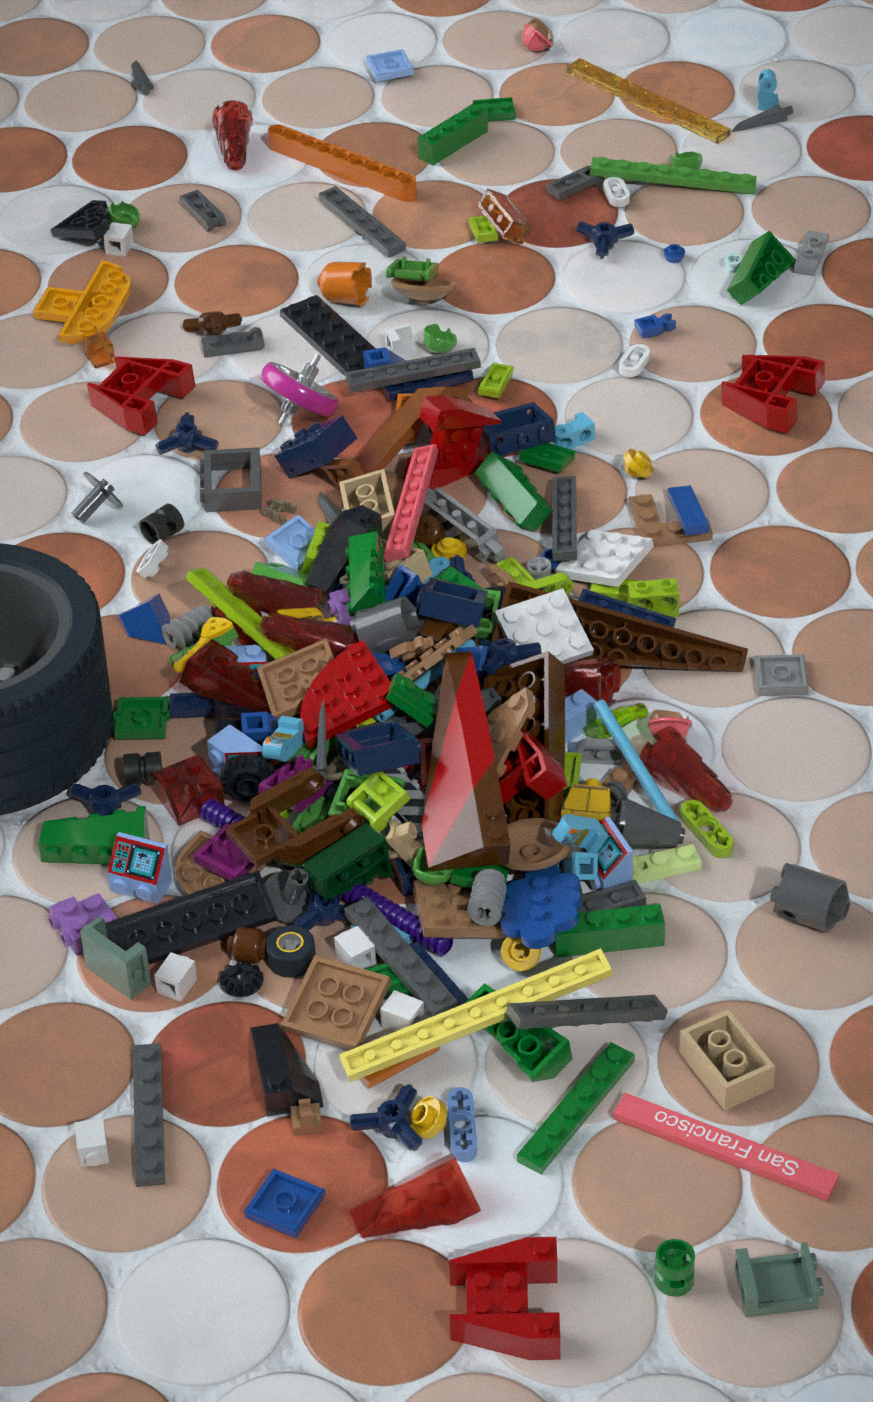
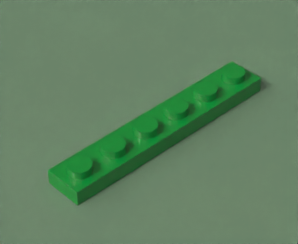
M611 1042L519 1151L517 1162L542 1175L635 1062V1054Z

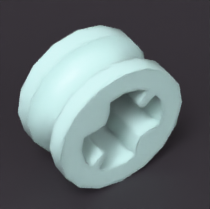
M738 253L727 254L724 258V269L727 272L736 273L743 256Z

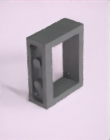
M260 447L204 450V460H200V487L204 488L200 489V502L205 503L206 512L262 509ZM251 469V487L212 489V471Z

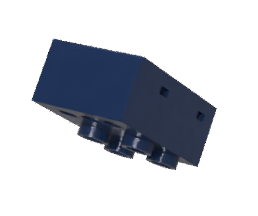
M343 415L322 424L316 422L308 427L307 430L305 427L294 434L295 438L293 440L290 439L280 446L281 450L274 457L290 479L330 463L357 439V436Z

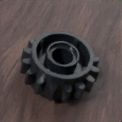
M241 754L232 757L229 762L226 761L224 768H221L220 786L224 787V793L228 794L231 799L240 803L250 804L251 798L260 794L258 793L259 784L276 771L273 770L272 763L269 764L265 758L259 755Z

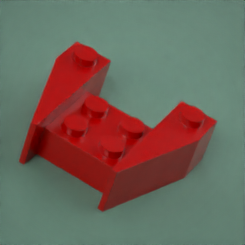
M743 354L742 374L734 384L725 381L721 382L722 405L767 429L788 434L797 422V399L786 396L790 390L816 396L825 384V361L805 356Z
M120 356L115 357L116 369L99 385L87 383L92 407L124 429L146 435L158 424L154 401L150 400L158 391L184 398L196 387L192 364L175 359Z
M446 395L424 397L419 418L433 430L430 445L436 444L438 448L428 488L431 490L437 487L441 488L471 475L484 462L485 459L477 453L483 427L485 425L501 424V420L487 407ZM408 457L403 475L404 479H406L412 457Z
M521 728L520 731L524 734L515 752H509L504 762L507 768L503 776L499 778L503 804L526 786L546 800L551 799L567 786L563 767L538 739L524 728Z
M525 1237L449 1260L450 1286L466 1285L467 1314H449L450 1340L526 1360H561L559 1312L528 1313V1284L558 1283L557 1237Z

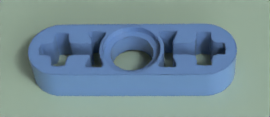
M458 1087L452 1089L447 1095L451 1154L459 1162H469L477 1155L473 1095L470 1090ZM457 1100H463L464 1110H458ZM461 1120L470 1123L468 1127L463 1129L457 1128L454 1124ZM461 1139H466L467 1149L465 1150L461 1149Z

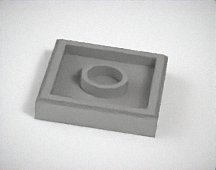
M804 654L754 656L758 696L808 695L809 687Z

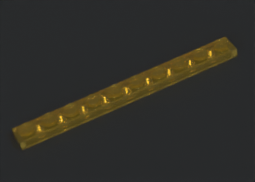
M579 58L567 66L568 74L716 144L731 136V129L721 123H717L706 116L685 108L674 101H670L659 94H655L584 59Z

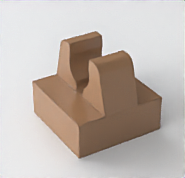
M309 1098L298 1100V1106H290L294 1136L323 1132L319 1103L311 1104Z

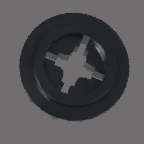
M237 960L235 965L227 964L226 970L220 972V986L222 990L234 997L250 996L256 993L264 982L263 972L260 971L258 964L251 965L248 961L240 964ZM239 974L245 977L244 983L239 980Z

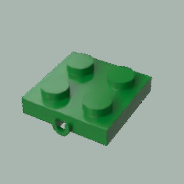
M118 697L117 711H114L113 714L115 740L166 739L167 723L170 721L169 697Z

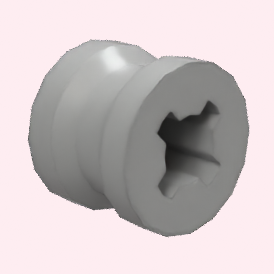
M534 557L527 563L528 573L535 580L550 576L551 562L545 557Z

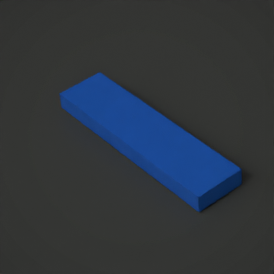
M691 485L668 488V497L685 534L709 533V523Z

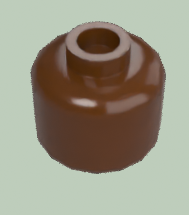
M420 516L414 540L425 544L428 549H432L433 544H438L440 540L445 538V527L433 516Z
M239 927L235 931L234 936H229L228 952H232L233 959L236 962L238 960L239 963H246L248 961L251 964H259L262 958L267 957L265 945L268 936H265L261 929Z

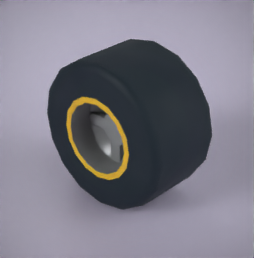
M287 925L279 927L267 937L265 945L269 968L275 974L293 978L302 976L307 972L316 955L313 935L307 929L301 926Z

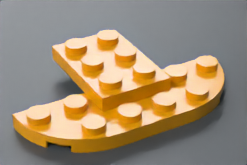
M101 260L84 291L47 287L33 310V316L35 319L64 322L65 324L58 334L59 342L74 345L107 333L113 326L131 293L130 277L123 272V268L119 265Z

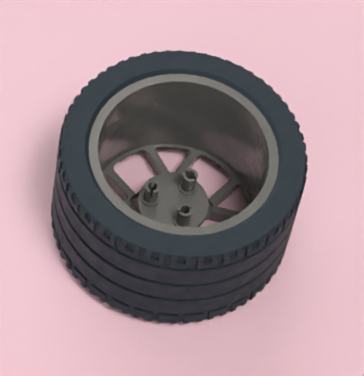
M0 543V668H16L19 671L15 677L5 681L0 680V815L17 812L40 804L57 796L78 782L83 775L90 771V768L97 763V759L103 754L113 727V708L98 601L94 592L91 591L90 585L85 582L82 576L77 574L76 570L55 557L34 549Z

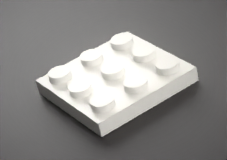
M590 530L577 544V560L561 562L555 569V572H564L571 580L619 587L654 547L652 538Z
M563 588L494 612L495 620L504 638L514 640L516 645L539 642L542 653L549 651L563 664L593 655L594 649Z

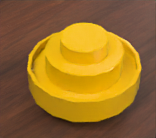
M628 449L623 455L624 465L626 466L625 471L631 477L649 478L654 472V468L651 465L652 460L643 451Z
M451 537L440 540L438 544H433L431 549L435 557H445L449 561L455 555H460V557L464 558V561L467 557L466 545L462 541Z
M506 937L500 952L502 960L507 967L514 971L523 972L536 966L540 960L542 950L541 948L532 949L524 946L521 938Z
M432 1096L425 1097L416 1104L410 1116L411 1127L422 1139H431L444 1128L447 1116L446 1105L438 1098Z

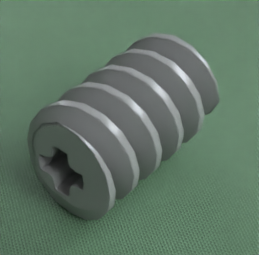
M205 605L197 606L193 611H188L186 615L173 619L170 624H164L162 626V635L167 645L171 649H175L177 646L182 650L186 648L185 643L190 646L194 643L193 639L199 641L202 627L209 618L214 617L210 609Z
M484 869L475 876L467 907L468 914L475 923L482 926L496 924L502 915L507 886L505 877L500 871Z

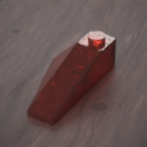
M211 639L187 660L179 683L186 686L189 690L201 696L272 714L262 682L252 675L253 670L249 666L243 667L237 661L238 656L230 649Z
M450 1153L348 1211L361 1238L393 1234L399 1231L426 1229L427 1227L439 1225H453L480 1212L481 1209L455 1156Z

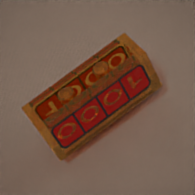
M487 188L477 207L502 238L523 244L533 227L507 195Z

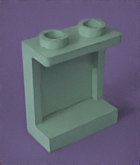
M100 916L80 930L87 969L130 1000L151 985L145 946L138 942L129 950H123L107 938L105 920Z
M807 1242L801 1243L799 1253L749 1258L747 1248L735 1249L734 1270L745 1317L818 1309L819 1296L824 1295L823 1282L821 1277L816 1278L817 1259L815 1253H810Z

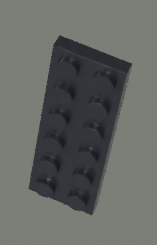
M318 295L308 297L305 300L280 309V317L344 376L345 372L364 369L363 351L376 349Z
M259 871L107 922L105 926L109 939L123 950H129L138 942L145 946L149 965L166 959L170 953L178 955L233 936L239 927L257 928L277 921V915Z

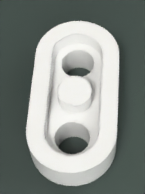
M610 177L604 181V192L612 206L623 208L629 204L630 193L623 179Z
M642 344L630 346L619 361V373L627 378L639 375L650 360V349Z
M160 539L147 551L136 570L142 578H152L159 571V563L168 555V545Z

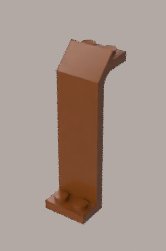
M456 387L418 388L355 459H333L330 463L321 467L338 490H340L339 482L384 469L424 425L425 422L419 418L424 397L446 395L473 403L467 397L471 389Z

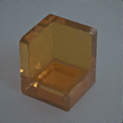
M103 331L83 337L85 356L95 369L115 363L113 344Z

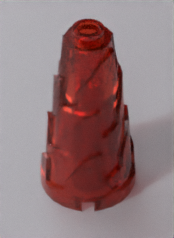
M236 100L223 102V106L219 107L218 105L212 113V122L224 163L233 171L240 170L246 163L247 144L249 143V132L251 131L253 121L251 109L250 111L248 110V105Z
M244 570L231 573L227 580V587H229V591L233 593V596L250 603L253 607L270 615L272 619L278 622L277 610L317 608L322 613V609L318 608V602L324 604L325 595L318 588L303 586L283 579L278 580L263 575H256Z
M270 613L268 617L263 616L259 628L267 639L289 647L294 651L327 638L334 658L348 649L350 645L359 642L358 637H354L350 624L345 625L332 621L297 618L279 613Z
M672 726L665 727L653 735L657 740L653 745L650 742L646 743L640 758L651 776L665 782L677 792H683L692 800L700 801L704 806L716 813L720 811L725 812L730 808L733 803L731 792L718 779L719 776L702 761L703 758L687 743L688 740Z

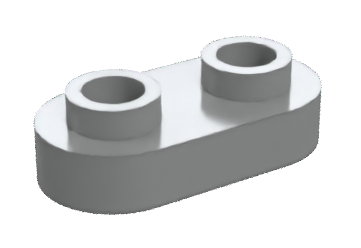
M585 738L580 740L576 746V753H582L583 763L619 765L625 759L614 739Z

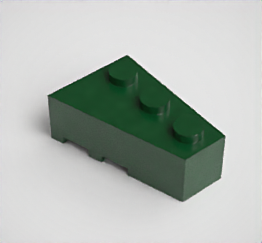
M367 823L353 830L350 834L302 864L303 870L308 874L307 884L325 900L352 891L355 885L364 883L367 886L373 884V879L382 876L386 879L393 877L386 839Z

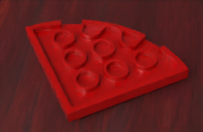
M364 640L350 645L348 649L330 661L309 686L300 712V719H303L304 725L302 734L309 749L318 743L319 713L323 700L326 713V740L395 706L385 699L388 695L391 681Z

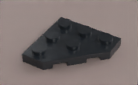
M102 200L90 201L50 229L53 237H63V239L77 238V240L100 239L103 237V233L110 229L108 204Z

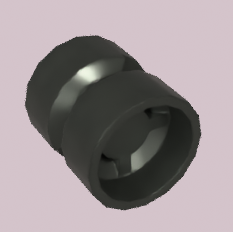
M166 503L155 510L154 513L141 519L139 527L144 538L153 545L158 540L165 541L169 536H173L184 528V520L175 506Z
M146 752L144 757H141L139 753L124 754L126 786L134 782L141 786L143 781L148 785L163 784L161 752Z

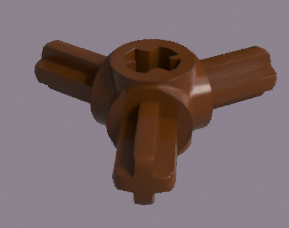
M221 311L201 313L199 318L185 319L182 327L186 332L200 331L204 335L223 334L226 328L240 326L242 317L239 313L224 315Z

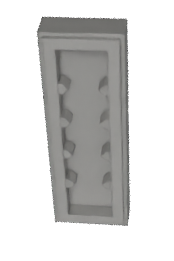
M808 230L794 265L795 273L815 275L829 240V233Z

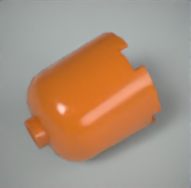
M331 262L323 268L318 276L317 284L320 287L321 294L329 302L363 306L369 300V297L366 296L367 289L372 288L371 269L365 267V262Z

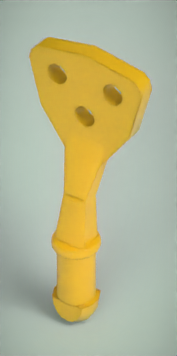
M209 618L202 627L198 643L191 650H188L180 660L175 661L173 670L177 673L183 672L191 662L196 661L198 655L211 639L222 636L233 629L232 622L225 618Z

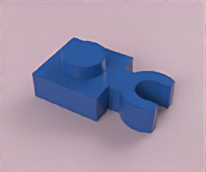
M671 313L664 314L660 318H657L656 315H650L635 319L634 326L643 339L663 334V330L676 329V320H672Z

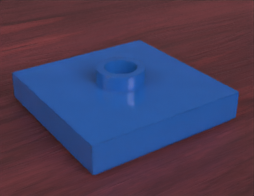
M273 1169L244 1210L245 1218L297 1239L326 1196L325 1189Z

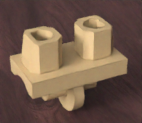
M396 818L390 820L388 824L390 832L385 838L389 858L394 859L398 857L400 860L403 859L413 868L414 858H416L419 849L424 846L423 839L415 840L417 830L411 821L400 824Z

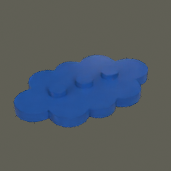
M554 865L544 870L526 872L524 879L509 883L501 912L502 919L500 923L503 934L511 938H521L523 945L532 949H540L552 944L556 940L557 933L568 931L578 924L579 916L577 910L582 905L579 893L581 890L579 878L575 874L560 873L559 867Z

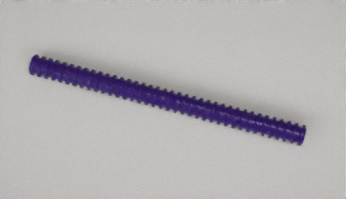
M213 798L207 800L200 811V816L203 820H207L208 823L213 824L219 829L226 823L230 825L233 821L238 822L245 818V816L229 809V807L217 802ZM281 864V865L287 867V868L290 869V870H293V869H296V868H297V867H291V866H289V865ZM363 884L355 885L352 891L338 895V898L345 900L349 904L368 897L393 926L408 934L411 940L419 942L423 947L430 949V951L440 957L446 955L452 948L454 938L423 937L418 915L407 911V909L400 907V905L390 899L387 900L386 897L381 896Z

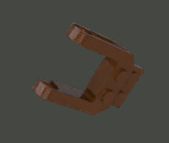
M309 767L251 798L249 815L227 827L226 835L257 868L275 858L280 863L300 865L362 826L364 817L355 808H351L339 815L336 813L297 835V831L279 813L311 797L323 787L325 782L324 776L316 768Z

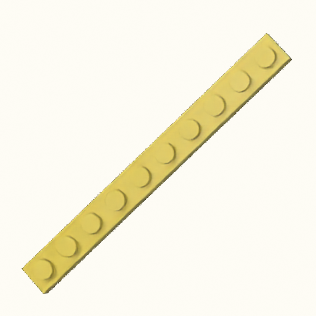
M600 948L341 1053L339 1058L349 1082H353L510 1018L506 1013L509 1003L552 1001L613 976L612 969Z

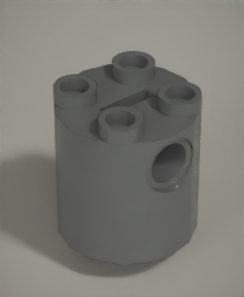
M400 597L378 604L372 608L358 610L355 618L350 620L352 631L355 634L357 633L359 642L364 640L371 652L386 654L390 653L389 649L404 642H411L414 638L419 637L418 633L424 626L425 621L423 615H418L420 609L413 605L410 599Z
M785 863L781 872L782 880L780 885L773 888L770 901L775 902L773 912L777 916L827 933L830 932L836 923L846 918L850 908V898L846 882L796 864Z

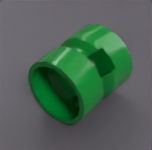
M681 1239L664 1241L656 1250L655 1284L663 1294L678 1297L685 1295L694 1285V1249L688 1242Z

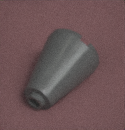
M620 797L615 809L617 815L613 823L632 850L676 848L678 843H683L685 828H681V822L630 799Z

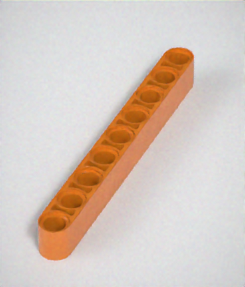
M275 124L268 128L269 148L274 152L404 202H410L417 198L416 177L412 174L284 125Z

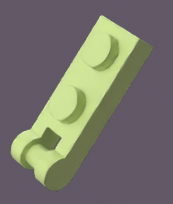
M694 844L641 856L633 854V880H636L638 884L702 869V861Z

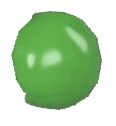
M693 151L681 154L676 152L674 157L670 155L671 165L675 167L685 166L699 169L703 162L701 153Z
M120 201L117 205H114L113 202L110 204L108 210L110 224L112 222L132 225V229L138 225L140 221L138 208L132 204L124 203V201Z
M438 324L427 325L424 328V345L431 352L447 353L457 345V336L451 332L450 328L446 331H441Z
M424 846L419 849L416 858H414L412 868L415 877L419 881L433 886H439L447 882L454 870L428 871Z

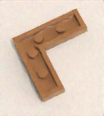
M652 494L629 497V507L638 536L652 538L654 547L713 540L710 523L709 533L686 535L680 521L661 523Z

